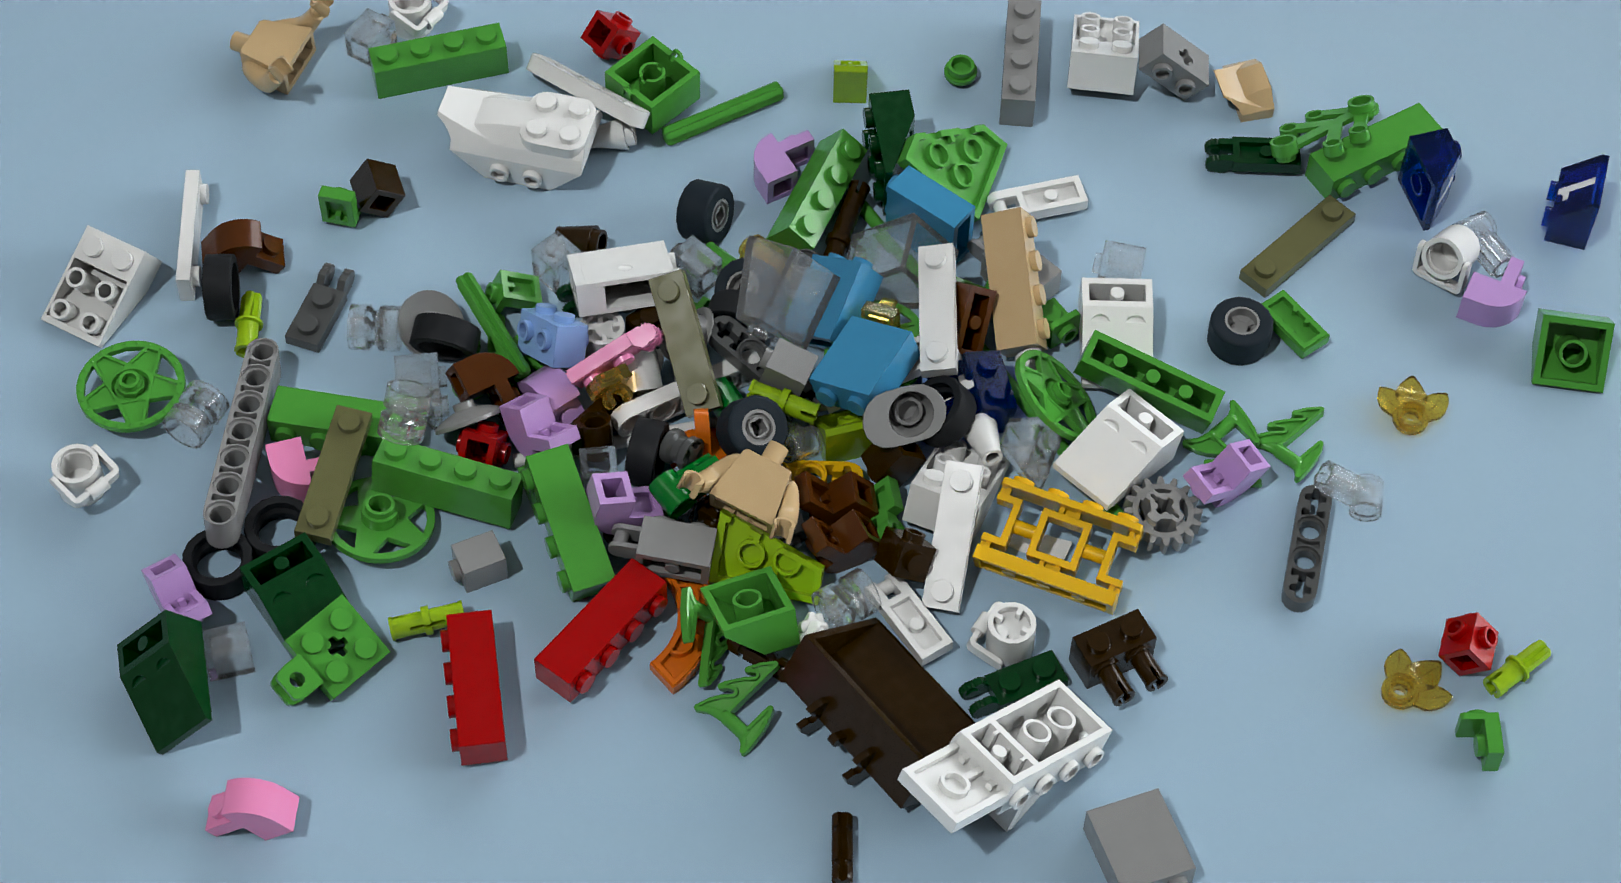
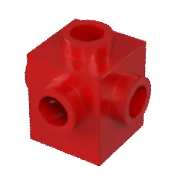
M597 10L580 38L593 48L592 51L597 56L609 61L610 58L621 60L632 52L635 42L641 33L631 25L633 20L620 11L609 13Z
M481 420L460 432L456 443V452H458L460 457L501 468L509 460L511 443H507L508 432L500 430L499 424ZM484 443L489 444L488 450L485 448Z
M1478 612L1446 619L1438 656L1459 676L1491 670L1499 632Z

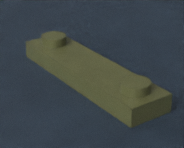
M1331 195L1327 196L1240 270L1239 279L1266 298L1354 223L1356 214Z
M679 269L649 279L648 282L686 417H694L693 409L708 408V412L723 408L685 270Z
M336 405L294 530L295 537L305 532L311 541L331 546L373 420L372 413Z

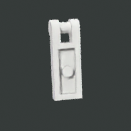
M1079 175L992 192L987 197V203L991 211L998 212L1021 207L1031 216H1034L1035 220L1086 210L1088 208V198ZM1008 205H1016V207L1007 208Z
M887 574L884 577V581L878 584L872 582L863 588V593L868 603L876 607L921 667L953 649L952 639L903 578ZM891 593L896 595L891 599H888L887 595Z

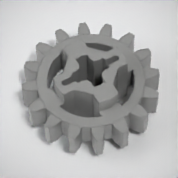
M1158 476L1156 484H1152L1148 478H1145L1141 487L1134 485L1130 495H1126L1123 512L1135 516L1139 519L1138 523L1143 525L1144 534L1139 543L1143 540L1148 542L1147 551H1151L1154 545L1160 547L1161 553L1166 554L1168 546L1171 545L1178 552L1183 542L1190 545L1194 535L1198 534L1201 525L1200 519L1203 513L1202 509L1196 508L1199 498L1196 496L1188 497L1190 487L1187 485L1179 489L1176 487L1177 479L1175 478L1171 480L1170 484H1165L1162 476Z

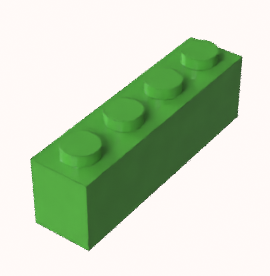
M499 22L368 48L378 99L509 73L507 47Z
M1417 103L1368 126L1370 140L1366 143L1352 144L1349 136L1343 138L1344 153L1341 156L1334 158L1325 157L1323 148L1311 153L1305 176L1324 198L1329 195L1335 199L1348 197L1355 190L1367 184H1375L1382 177L1394 171H1402L1409 164L1421 158L1427 159L1434 155L1439 149L1443 128L1420 103Z
M844 128L818 143L766 238L770 244L789 260H791L794 252L799 249L813 250L867 152V149Z
M1097 330L1093 332L1073 372L1119 395L1130 388L1167 418L1201 434L1212 423L1225 394V391Z
M279 385L277 386L266 420L271 441L279 442L301 437L303 446L313 447L321 451L336 405L372 413L373 420L361 456H375L384 436L417 444L421 430L419 407Z
M384 436L372 459L371 490L386 493L394 497L507 529L511 528L522 504L523 481L521 473L389 436Z
M561 445L526 456L525 469L520 471L526 491L532 490L537 503L532 504L533 512L538 525L544 524L549 537L544 538V542L550 559L556 558L561 571L556 572V576L562 593L568 592L572 602L598 594L615 574L598 526L594 523L590 504L569 445Z

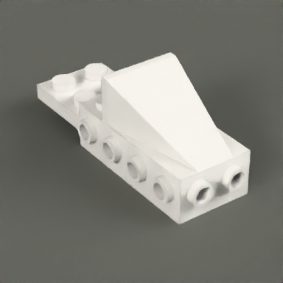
M1057 680L959 731L952 738L949 745L902 769L897 780L951 834L986 814L1007 832L1015 826L1036 800L1047 793L1055 783L1060 780L1064 782L1069 781L1084 767H1094L1104 755L1102 748L1109 738L1112 729L1064 683Z

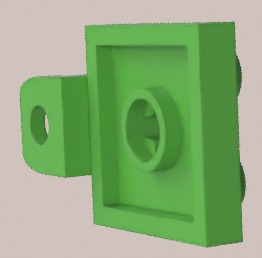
M341 594L282 643L294 658L274 675L270 686L287 706L300 703L318 687L332 701L391 651L343 594ZM334 638L336 641L342 640L345 643L343 649L346 653L344 656H341L339 653H335L332 656L329 653L328 649L331 647L329 639ZM290 679H293L297 683V687H294L290 683Z

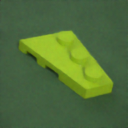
M723 508L719 516L709 582L717 583L771 566L789 599L817 605L820 598L825 565L775 537L770 539V534Z

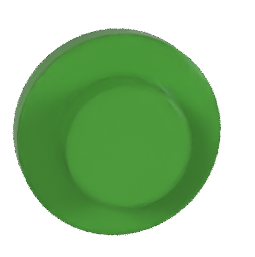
M955 55L946 63L944 76L953 85H969L977 77V67L969 56Z

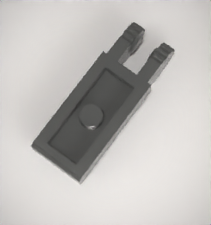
M327 262L324 263L318 273L316 283H313L285 334L286 343L314 352H320L347 302V295L354 282V270L344 269L338 279L337 288L334 289L330 288L329 285L335 274V266Z

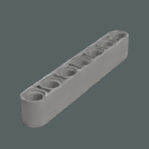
M269 338L255 339L246 348L203 509L206 539L211 546L219 549L233 546L240 538L268 429L266 420L281 378L279 347L275 341Z

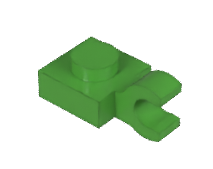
M886 476L874 484L879 514L871 518L875 527H877L880 539L886 526L905 529L896 516L904 511L898 481L890 476Z

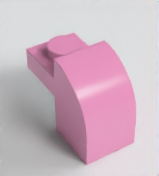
M301 437L266 444V453L276 490L281 496H290L304 503L319 457L306 460Z
M234 778L227 780L225 792L213 795L211 798L205 831L217 837L244 828L264 840L293 832L300 797L276 783L262 779Z

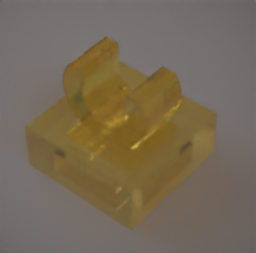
M883 297L880 303L866 301L861 308L863 319L901 329L900 309L895 308L897 300Z
M626 363L596 375L586 388L592 402L602 398L603 405L610 411L617 405L613 394L620 395L624 403L630 401L633 394L626 383L631 378L632 373Z

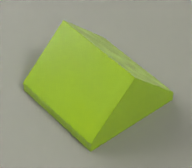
M843 410L817 417L811 428L823 461H848L861 457L862 453L872 444L866 437L862 427L863 415L859 416L850 410Z

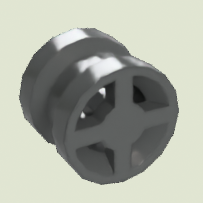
M673 428L662 440L659 458L667 464L676 463L677 467L682 469L703 456L704 442L696 436L687 437L686 433L679 428Z

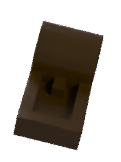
M614 388L608 389L570 423L571 425H577L581 438L572 443L574 455L600 459L614 452L613 432L615 429L612 426L610 415L618 406L624 403L623 391Z

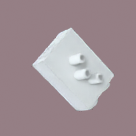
M664 240L567 255L570 285L579 318L619 311L631 313L635 309L655 306L648 280L679 270V267L677 268L674 252L668 253Z

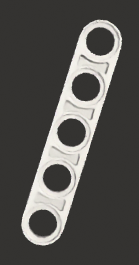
M537 53L531 54L526 67L528 71L576 97L591 101L599 110L628 125L640 129L645 128L650 115L648 110L549 57Z
M754 350L741 353L742 358L747 363L755 364L760 361L758 353ZM727 360L712 365L715 379L726 377L728 381L733 382L737 390L752 382ZM675 381L623 403L610 416L612 426L621 437L631 436L635 423L640 417L666 421L685 413L677 382Z

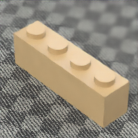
M1021 207L981 215L989 289L997 291L992 309L996 350L1007 358L1016 356L1021 351L1033 347H1038L1045 351L1047 350L1046 339L1050 338V327L1048 320L1043 317L1042 305L1046 304V293L1043 285L1039 284L1038 271L1042 270V260L1039 251L1035 250L1034 237L1038 236L1036 220L1034 216H1031Z

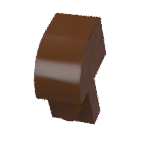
M235 219L216 226L201 241L202 265L206 254H234L237 259L239 273L247 264L276 274L285 267L283 239L261 232V223L257 220Z
M483 352L474 354L454 363L445 373L460 403L487 393L492 405L501 406L521 396L517 388L511 387L509 383L519 374V371L512 362L495 353ZM499 413L498 416L502 424H504L502 415Z
M807 471L794 477L799 490V508L808 512L809 517L813 516L831 526L852 509L869 518L879 514L874 483L852 471L830 483L821 480Z
M855 509L849 511L831 526L813 516L801 524L807 536L805 544L816 560L825 565V573H840L865 563L876 555L881 541L871 518Z

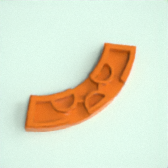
M662 577L667 582V586L675 600L678 620L676 630H674L668 645L650 662V670L674 695L692 679L700 668L705 621L697 618L694 642L683 643L680 619L681 589L691 586L695 599L707 605L700 592V588L707 585Z

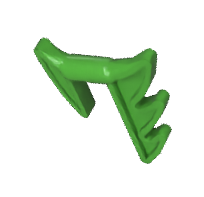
M1231 400L1229 413L1222 421L1215 425L1208 433L1198 438L1183 440L1182 446L1195 454L1216 458L1227 447L1221 439L1234 428L1246 439H1250L1255 447L1259 446L1260 439L1247 414L1235 400ZM1205 459L1204 464L1210 463L1214 459ZM1259 478L1251 487L1261 488L1262 480Z
M1307 407L1293 410L1290 419L1269 422L1267 424L1269 432L1258 434L1260 444L1256 448L1273 454L1292 468L1296 483L1303 480L1317 463L1323 451L1324 443L1321 440L1318 441L1300 457L1289 450L1287 446L1323 417L1324 407Z
M690 586L681 589V632L684 644L694 642L697 618L705 621L698 686L701 688L710 686L717 679L723 666L722 664L714 665V663L725 653L728 645L726 643L727 638L719 641L723 636L708 606L695 599L692 587Z
M777 661L760 662L747 666L744 671L751 677L731 679L718 684V689L721 692L729 691L733 692L732 694L709 697L694 706L697 713L710 714L721 721L739 739V751L744 757L755 747L769 727L775 710L773 706H768L748 726L735 713L780 669Z

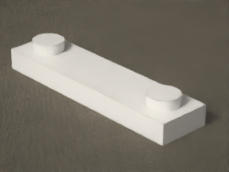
M186 170L175 279L181 301H195L196 287H201L202 269L201 266H198L203 204H209V186L202 183L200 170Z
M953 243L918 247L920 373L922 378L958 375L955 247Z
M946 460L932 546L936 548V552L926 576L922 602L927 608L960 612L984 466Z

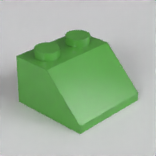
M1538 308L1532 342L1531 383L1603 393L1615 323L1608 317Z
M771 566L700 588L701 595L725 638L764 655L800 644L795 608Z

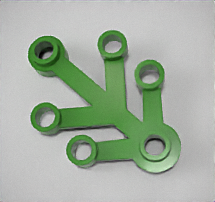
M1359 95L1349 99L1347 102L1348 107L1309 111L1305 114L1306 122L1286 123L1279 127L1280 135L1270 140L1272 156L1276 158L1278 163L1292 162L1296 159L1299 149L1326 135L1327 139L1322 143L1324 156L1328 158L1341 156L1344 153L1343 140L1341 139L1343 126L1354 121L1353 126L1348 129L1349 139L1352 144L1368 142L1370 140V133L1367 123L1373 120L1374 116L1379 113V105L1374 101L1373 96Z

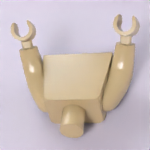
M311 0L310 8L299 17L276 21L261 20L251 35L239 31L234 32L230 40V49L240 52L242 71L247 80L262 92L271 93L278 90L288 95L316 51L313 33L323 18L328 17L330 13L329 7L334 3V0Z
M771 440L762 455L750 449H745L741 454H730L700 472L686 470L683 473L677 488L689 489L691 491L689 494L691 499H695L698 493H709L711 506L719 510L723 508L770 534V539H773L775 536H781L786 539V544H791L799 517V490L797 484L791 480L792 472L781 466L789 452L782 444Z

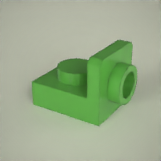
M322 185L318 194L322 221L355 228L361 214L358 209L355 191L342 187L335 188Z
M500 269L494 280L488 283L485 290V295L496 313H501L504 307L517 309L533 308L536 306V303H543L539 276Z
M1055 298L1048 300L1045 305H1042L1043 317L1048 320L1050 327V338L1046 339L1049 349L1061 343L1066 344L1072 341L1079 332L1081 314L1077 309L1068 313Z
M1475 709L1460 713L1455 727L1456 737H1473L1474 754L1476 757H1481L1482 771H1498L1504 755L1499 712H1486Z

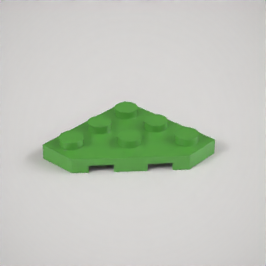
M984 124L965 129H945L936 133H915L906 139L897 164L903 169L908 165L974 205V222L980 219L1008 144Z

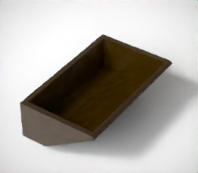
M876 617L805 635L780 674V677L806 704V710L811 714L810 717H805L796 723L797 729L803 734H810L825 725L832 733L827 738L833 747L843 745L854 757L852 761L857 765V767L851 768L842 774L844 781L849 785H854L871 776L900 809L920 803L897 780L902 769L949 745L952 738L959 731L975 724L972 718L924 667H921L918 661Z

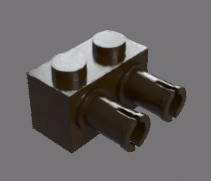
M1139 609L1072 637L1069 662L1086 689L1102 683L1114 706L1122 705L1120 698L1126 704L1135 696V691L1123 676V673L1135 669L1146 690L1149 692L1155 691L1153 683L1159 689L1168 681L1167 675L1164 674L1153 657L1157 637Z

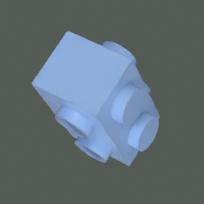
M536 303L535 308H521V318L517 325V347L521 352L551 368H571L585 359V351L589 343L588 325L576 320L575 315L572 313L558 311L557 306L554 304Z

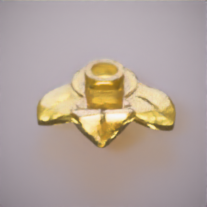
M1410 376L1400 383L1396 391L1387 387H1379L1377 402L1380 408L1392 417V422L1396 429L1407 435L1420 434L1426 429L1429 422L1441 419L1445 415L1449 403L1447 393L1427 395L1414 376Z
M1401 648L1387 657L1384 663L1386 679L1383 681L1380 691L1382 699L1390 707L1404 710L1413 706L1423 711H1435L1448 705L1453 695L1438 686L1442 671L1440 661L1423 660L1412 663L1410 657ZM1394 691H1402L1405 695H1398Z

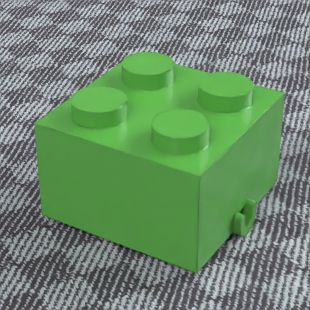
M652 36L605 71V88L648 110L650 115L645 129L653 135L700 99V72L683 59V55L678 49L672 51Z

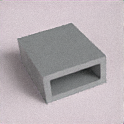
M1159 788L1086 811L1083 830L1107 883H1192L1196 867Z

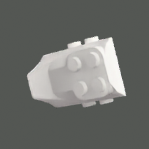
M448 86L437 116L442 120L450 135L449 150L484 178L550 191L582 175L603 113L601 110H596L595 105L587 99L559 93L542 92L532 98L508 93Z

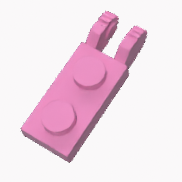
M645 322L640 327L637 326L566 370V375L571 384L581 389L584 387L586 389L592 388L605 379L604 374L614 368L617 370L631 364L635 360L634 355L640 351L652 352L657 346L660 347L664 340L663 332L654 324L651 325V323Z

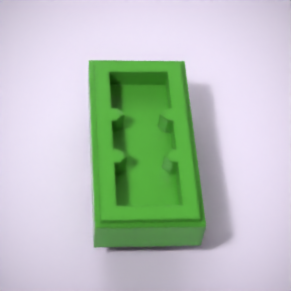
M1285 290L1280 291L1261 303L1269 310L1272 316L1273 331L1301 359L1328 343L1330 335Z

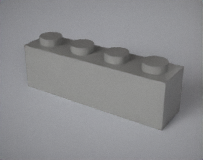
M1008 0L999 125L1033 126L1041 0Z

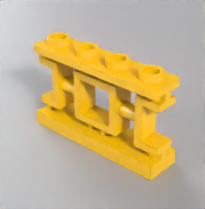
M1014 476L1013 479L1004 477L1001 483L1002 488L996 498L997 504L1012 510L1001 538L983 532L981 542L977 544L972 556L974 566L1113 615L1118 604L1119 594L1123 588V581L1108 576L1118 547L1133 552L1137 551L1139 541L1144 534L1143 525L1138 523L1139 519L1124 512H1118L1117 515L1103 511L1104 507L1090 500H1083V503L1071 500L1067 493L1059 489L1049 488L1048 491L1034 487V482L1021 476ZM1023 500L1044 507L1037 526L1019 520L1024 507ZM1049 522L1081 533L1071 562L1038 551ZM1093 524L1114 531L1107 551L1088 544L1093 532ZM1013 534L1031 540L1026 552L1027 560L1004 553L1008 549ZM1082 558L1101 564L1096 577V585L1075 578Z

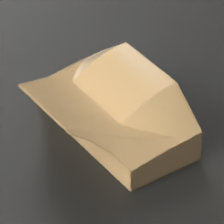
M1252 59L1225 65L1222 69L1213 70L1223 97L1234 104L1240 122L1273 117L1272 89L1262 62Z

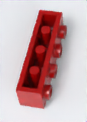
M631 558L535 657L536 678L570 703L579 693H586L593 685L595 677L604 667H611L617 660L620 650L628 642L633 643L641 635L644 625L652 617H658L665 610L668 604L667 582Z
M492 610L446 615L447 630H440L442 652H450L451 661L443 663L445 684L453 685L454 695L446 696L449 719L456 718L457 728L450 729L452 752H460L462 766L506 761L508 757Z

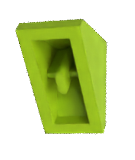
M834 60L833 103H866L867 61Z

